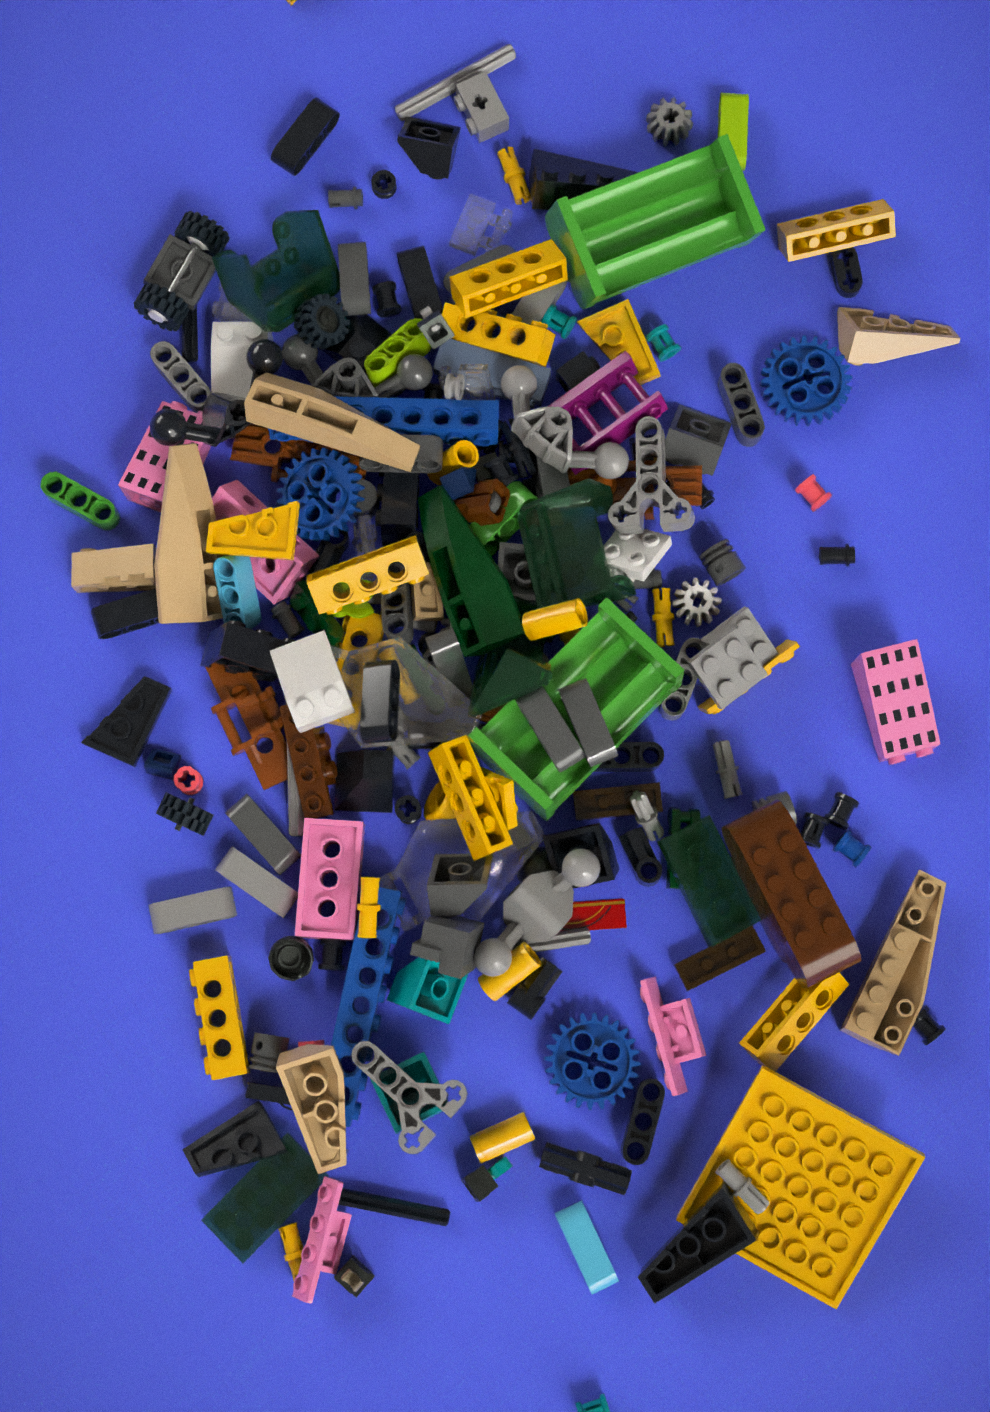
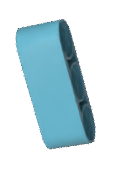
M223 555L215 560L213 565L224 623L239 621L244 623L246 628L252 629L260 623L261 612L250 557Z
M582 1200L556 1212L555 1216L591 1294L593 1295L619 1282Z

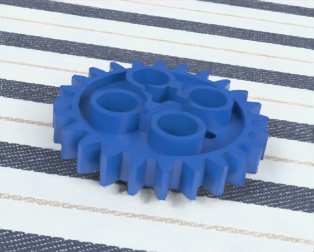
M805 335L802 336L800 343H797L796 339L791 337L789 346L782 341L779 346L780 351L772 349L770 354L772 358H766L764 362L768 368H762L760 374L766 377L761 379L760 386L768 387L763 391L762 397H771L767 407L776 405L775 415L784 412L785 422L790 417H794L796 426L801 419L805 420L807 427L810 426L812 419H815L816 423L820 425L823 421V415L828 420H831L833 417L832 411L840 412L842 409L840 403L845 404L848 397L845 394H849L852 389L851 386L847 385V383L851 382L852 376L845 374L848 372L850 365H841L845 355L836 357L835 353L838 347L835 346L830 350L827 349L828 340H825L821 345L817 344V336H814L811 343L807 342ZM817 360L821 367L813 368L809 365L808 361ZM790 368L794 371L795 375L786 376L783 374L782 369ZM829 373L830 376H821V374ZM824 385L828 387L830 393L822 394L817 386ZM782 386H791V387L788 388V389H783ZM791 394H800L804 401L795 402L791 398Z
M312 448L311 455L305 452L301 453L302 461L295 458L292 459L293 469L285 467L288 477H280L279 480L285 485L284 488L277 489V492L283 494V498L277 500L276 503L288 505L290 502H300L297 534H300L301 538H310V540L316 542L319 539L329 541L330 535L336 538L340 537L339 529L346 532L349 531L346 524L348 521L356 523V519L352 514L362 511L356 505L357 502L365 500V498L358 496V492L365 489V486L357 484L362 475L354 473L357 465L349 463V457L341 455L340 452L335 450L331 451L322 448L320 452V450ZM325 470V476L321 480V473ZM305 488L304 496L300 498L301 491ZM340 491V499L336 502V495ZM320 510L319 518L316 520V512Z
M582 1013L580 1014V1023H576L571 1017L569 1018L571 1027L567 1028L562 1024L559 1025L562 1031L561 1036L552 1033L551 1036L556 1041V1044L546 1045V1048L553 1051L552 1056L544 1057V1060L552 1062V1066L545 1069L547 1073H554V1077L549 1081V1084L559 1083L560 1086L555 1093L558 1095L564 1091L567 1092L565 1102L567 1103L573 1097L576 1098L577 1108L581 1106L583 1101L587 1102L588 1110H592L594 1102L598 1103L600 1109H604V1100H608L614 1106V1096L616 1094L622 1098L626 1097L622 1090L623 1087L633 1089L632 1084L628 1081L629 1077L638 1078L639 1076L632 1071V1067L640 1066L641 1063L634 1061L632 1056L637 1055L640 1051L630 1049V1045L636 1040L635 1038L626 1040L624 1036L627 1034L628 1028L621 1031L617 1030L619 1020L609 1025L608 1015H605L601 1021H598L597 1014L593 1013L591 1020L587 1021L586 1016ZM581 1033L588 1035L591 1041L590 1047L585 1051L578 1050L574 1044L576 1036ZM607 1043H613L618 1047L619 1054L614 1060H607L603 1056V1048ZM573 1051L584 1056H591L592 1052L596 1053L597 1060L616 1066L617 1071L614 1072L599 1066H593L592 1070H589L587 1062L569 1057L567 1052ZM571 1062L578 1063L582 1069L580 1077L574 1080L569 1079L565 1073L566 1066ZM601 1071L606 1072L610 1078L609 1085L603 1089L597 1088L593 1082L595 1074Z

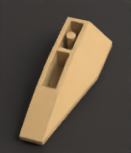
M266 372L254 379L244 402L247 422L411 472L420 450V445L322 389Z
M196 443L169 446L154 564L158 620L161 624L206 622L223 618L213 570L215 560L222 555L206 552L209 523L216 521L206 473Z
M918 870L866 973L840 1031L865 1044L897 1056L900 1055L925 1000L946 882Z

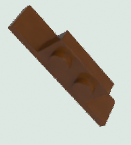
M288 704L280 707L304 818H319L333 815L328 785L336 783L335 778L338 772L335 762L331 761L329 752L331 748L330 736L325 732L324 727L313 728L300 733L296 729Z

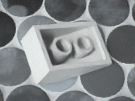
M213 322L211 336V394L219 392L243 398L247 397L253 371L247 364L246 353L250 345L257 340L269 339L273 341L269 322Z
M325 630L270 650L296 729L300 733L355 713Z

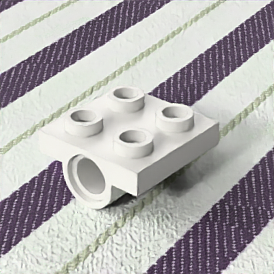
M644 529V533L620 534L615 530L593 558L594 567L607 571L609 578L620 587H630L635 579L644 582L671 547V536Z

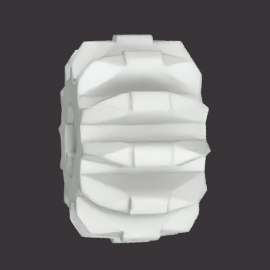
M693 578L692 586L687 581H684L681 585L683 590L676 589L674 595L678 599L673 601L672 606L681 608L676 612L677 618L683 615L687 616L684 624L689 625L691 619H695L696 627H700L702 619L710 624L712 622L711 615L717 616L720 610L716 606L721 604L722 599L713 597L718 592L717 587H713L710 590L707 589L710 581L705 580L701 586L699 585L698 578ZM696 597L701 599L698 608L693 606V601Z

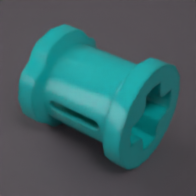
M552 304L541 322L561 334V338L565 340L572 331L577 317H569L557 310V306Z
M667 324L658 326L646 336L647 342H651L658 352L660 362L670 359L681 350V346L675 344L668 333L669 327Z
M604 1393L600 1394L598 1399L587 1403H575L578 1412H610Z

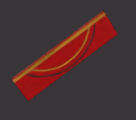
M625 900L573 902L572 917L560 931L589 928V930L627 928Z

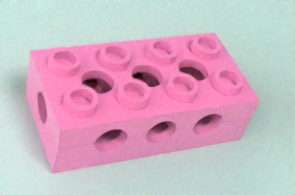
M238 480L221 485L212 497L216 521L242 514L248 515L268 508ZM297 535L294 560L250 557L255 586L269 601L276 604L292 595L296 582L303 580L320 555Z
M304 818L295 925L296 937L354 941L359 912L357 910V903H359L365 835L364 822ZM330 844H338L340 846V852L334 858H329L325 854L326 848ZM328 873H336L338 876V881L333 887H325L323 885V878ZM326 902H333L336 907L334 914L330 917L321 915V907Z

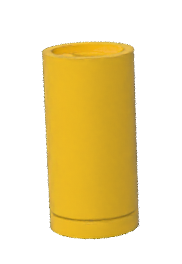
M460 440L443 452L442 470L436 473H427L429 479L437 485H442L440 477L462 467L471 468L476 465L479 459L476 446L468 440Z
M580 598L525 612L522 616L524 632L531 641L583 628L588 624L587 611Z
M526 942L521 943L511 951L512 962L504 974L496 977L482 974L478 977L481 988L493 1001H497L542 965L536 952Z
M524 1112L469 1136L481 1164L535 1140Z

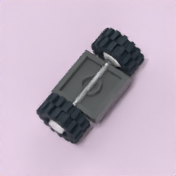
M189 211L184 214L174 232L175 237L171 234L168 236L143 280L144 286L134 302V308L138 310L137 312L140 315H144L143 318L151 320L154 325L158 324L162 329L166 327L168 331H177L187 316L189 309L194 311L219 267L220 260L218 259L230 239L227 231H223L224 228L221 225H216L217 222L215 220L211 221L208 219V216H201L199 212L193 213Z

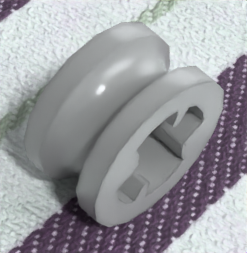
M452 373L447 374L444 385L446 399H451L452 397H455L456 400L462 399L465 387L464 375L458 374L457 377H454Z

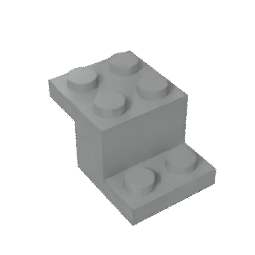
M744 606L701 638L699 642L704 649L689 659L687 663L717 707L724 709L768 675L763 665L779 653L749 608Z

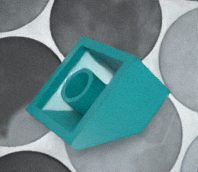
M418 957L397 972L387 1001L450 1024L468 974L458 979L438 973L440 962L437 963Z

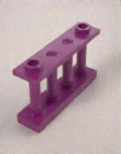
M627 351L621 353L547 406L561 407L567 410L572 420L579 417L594 436L581 446L573 438L572 451L595 452L604 443L613 442L620 444L635 433L639 420L648 416L658 419L663 412L668 410L659 391L649 396L633 377L639 372ZM622 384H625L640 402L639 405L627 413L611 395V392ZM600 400L617 419L605 429L600 427L587 410ZM571 468L572 472L575 475L578 474L580 471L587 469Z

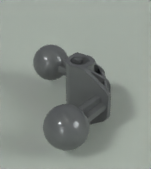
M292 335L284 342L282 347L283 360L290 368L302 370L313 387L322 389L332 396L391 398L405 388L411 391L424 389L430 383L433 376L430 362L421 355L411 354L399 362L397 374L374 388L359 363L353 358H343L331 365L323 373L316 362L318 349L311 348L312 343L306 345L303 342L306 338L305 336Z

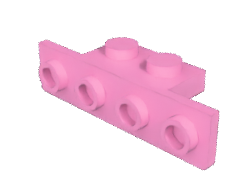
M656 976L640 980V996L647 1005L649 1012L648 1024L651 1031L655 1033L657 1041L656 1053L664 1065L666 1087L668 1090H671L672 1096L688 1092L680 1063L706 1056L691 999L687 998L663 1005Z
M324 1176L323 1182L318 1189V1201L314 1215L310 1219V1231L306 1245L302 1249V1261L299 1272L293 1283L292 1297L310 1304L314 1298L320 1271L331 1274L337 1273L352 1214L337 1210L343 1182Z

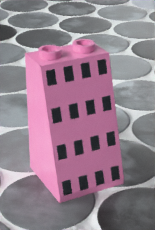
M162 401L157 410L158 412L162 409H174L184 416L186 422L203 425V411L194 413L187 410V406L176 401H172L171 404ZM150 425L118 486L128 501L161 513L169 446L161 445L155 441L150 432ZM183 439L180 443L176 444L196 443L203 465L211 448L210 445L203 442Z
M915 639L861 653L851 663V667L879 762L888 760L889 765L906 761L905 756L914 753L917 758L933 754V749L940 745V739L918 640Z

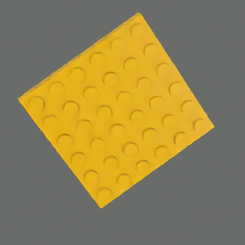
M762 1065L681 1207L676 1221L684 1224L724 1182L715 1171L725 1160L729 1159L746 1178L750 1177L752 1179L751 1183L769 1200L767 1209L760 1214H756L737 1196L758 1229L759 1234L755 1242L736 1254L837 1309L924 1161L925 1153Z

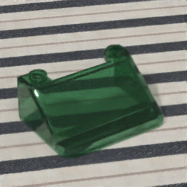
M588 478L531 501L520 509L518 523L539 608L580 598L585 607L600 604L606 597L611 602L637 595L634 583L628 576L615 575L610 577L596 517L607 514L613 505V494L610 486Z
M514 596L521 617L525 612L541 608L518 596ZM523 634L480 656L475 668L468 715L476 717L533 692L542 685L547 686L554 670L551 669V664L545 661L542 663L545 642L551 643L555 635L531 641L527 638L526 634Z

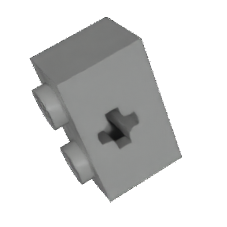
M486 71L456 84V96L453 97L454 103L459 112H464L467 118L465 120L466 127L471 136L476 135L479 143L509 130V116Z

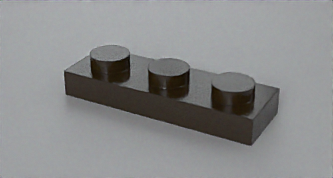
M660 782L574 791L576 821L636 815L630 802V797L633 796L635 791L645 792L651 805L657 809L658 813L663 812Z
M752 925L673 966L686 991H689L766 952Z

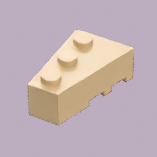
M144 544L101 550L85 548L81 549L80 552L72 553L71 587L77 593L149 591L155 589L154 564L156 547L154 544Z

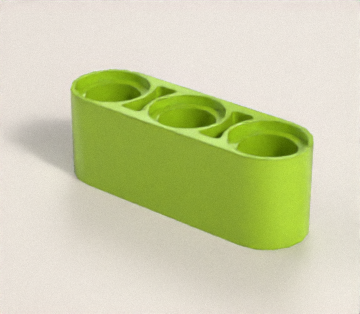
M721 92L718 111V137L728 134L741 169L745 171L749 94Z
M414 318L407 321L367 356L364 366L367 377L374 388L397 374V366L404 357L411 354H418L424 357L430 352L432 347L417 325L423 319Z

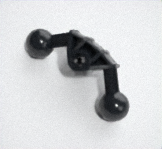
M257 340L247 350V364L253 371L250 388L255 378L266 372L274 374L282 365L283 354L281 348L272 340ZM215 392L210 394L205 401L202 415L203 425L186 422L184 416L174 409H162L152 417L150 432L155 441L165 446H173L180 443L183 439L216 447L225 440L235 438L236 434L250 424L253 425V423L246 421L244 405L246 398Z

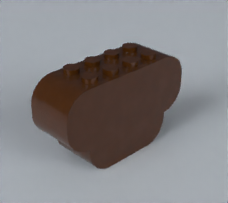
M777 799L722 827L724 840L732 855L731 863L735 874L774 950L781 960L787 963L802 988L807 989L861 962L858 945L795 822L781 801Z

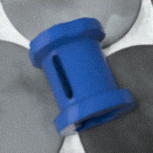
M847 829L832 850L842 853L852 861V865L856 868L866 857L871 846L862 844Z

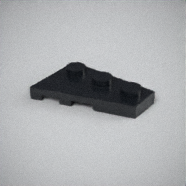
M144 676L120 701L121 703L109 716H106L91 735H88L81 743L136 767L172 689Z
M260 1101L255 1102L182 1149L198 1177L289 1152Z

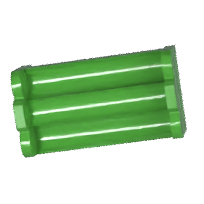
M728 134L718 137L709 146L568 200L567 196L557 199L545 215L548 233L566 257L567 282L571 283L574 297L583 310L594 306L600 301L734 248L746 246L766 230Z
M606 597L598 605V613L588 622L587 626L583 627L481 730L476 727L468 735L470 744L476 755L495 773L513 780L514 793L524 800L541 818L548 821L555 814V810L602 763L590 767L587 759L584 758L560 773L515 700L542 685L579 743L558 689L586 678L614 745L617 748L671 693H674L682 685L684 669Z

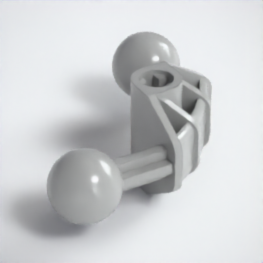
M516 365L504 372L501 378V390L513 404L514 420L511 430L521 439L526 448H529L544 463H548L561 473H566L568 468H591L605 479H616L625 473L629 465V457L627 451L621 445L608 442L600 445L595 452L572 451V418L567 410L561 407H541L530 410L529 399L537 389V379L531 369Z
M575 849L564 858L560 874L557 871H546L531 874L520 882L503 901V920L507 927L497 939H486L475 950L474 962L477 969L486 976H500L509 969L512 962L511 949L519 939L547 942L553 938L572 917L574 896L572 886L586 887L594 883L598 878L600 862L597 856L587 849Z

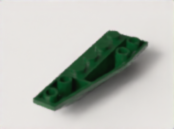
M439 485L418 497L421 524L433 574L463 656H482L525 634L522 617L506 577L445 488Z

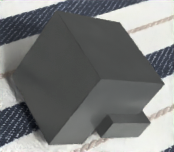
M457 915L452 917L431 916L424 920L421 938L412 943L410 955L437 963L440 962L438 973L461 979L476 968L474 953L477 946L481 943L484 923Z

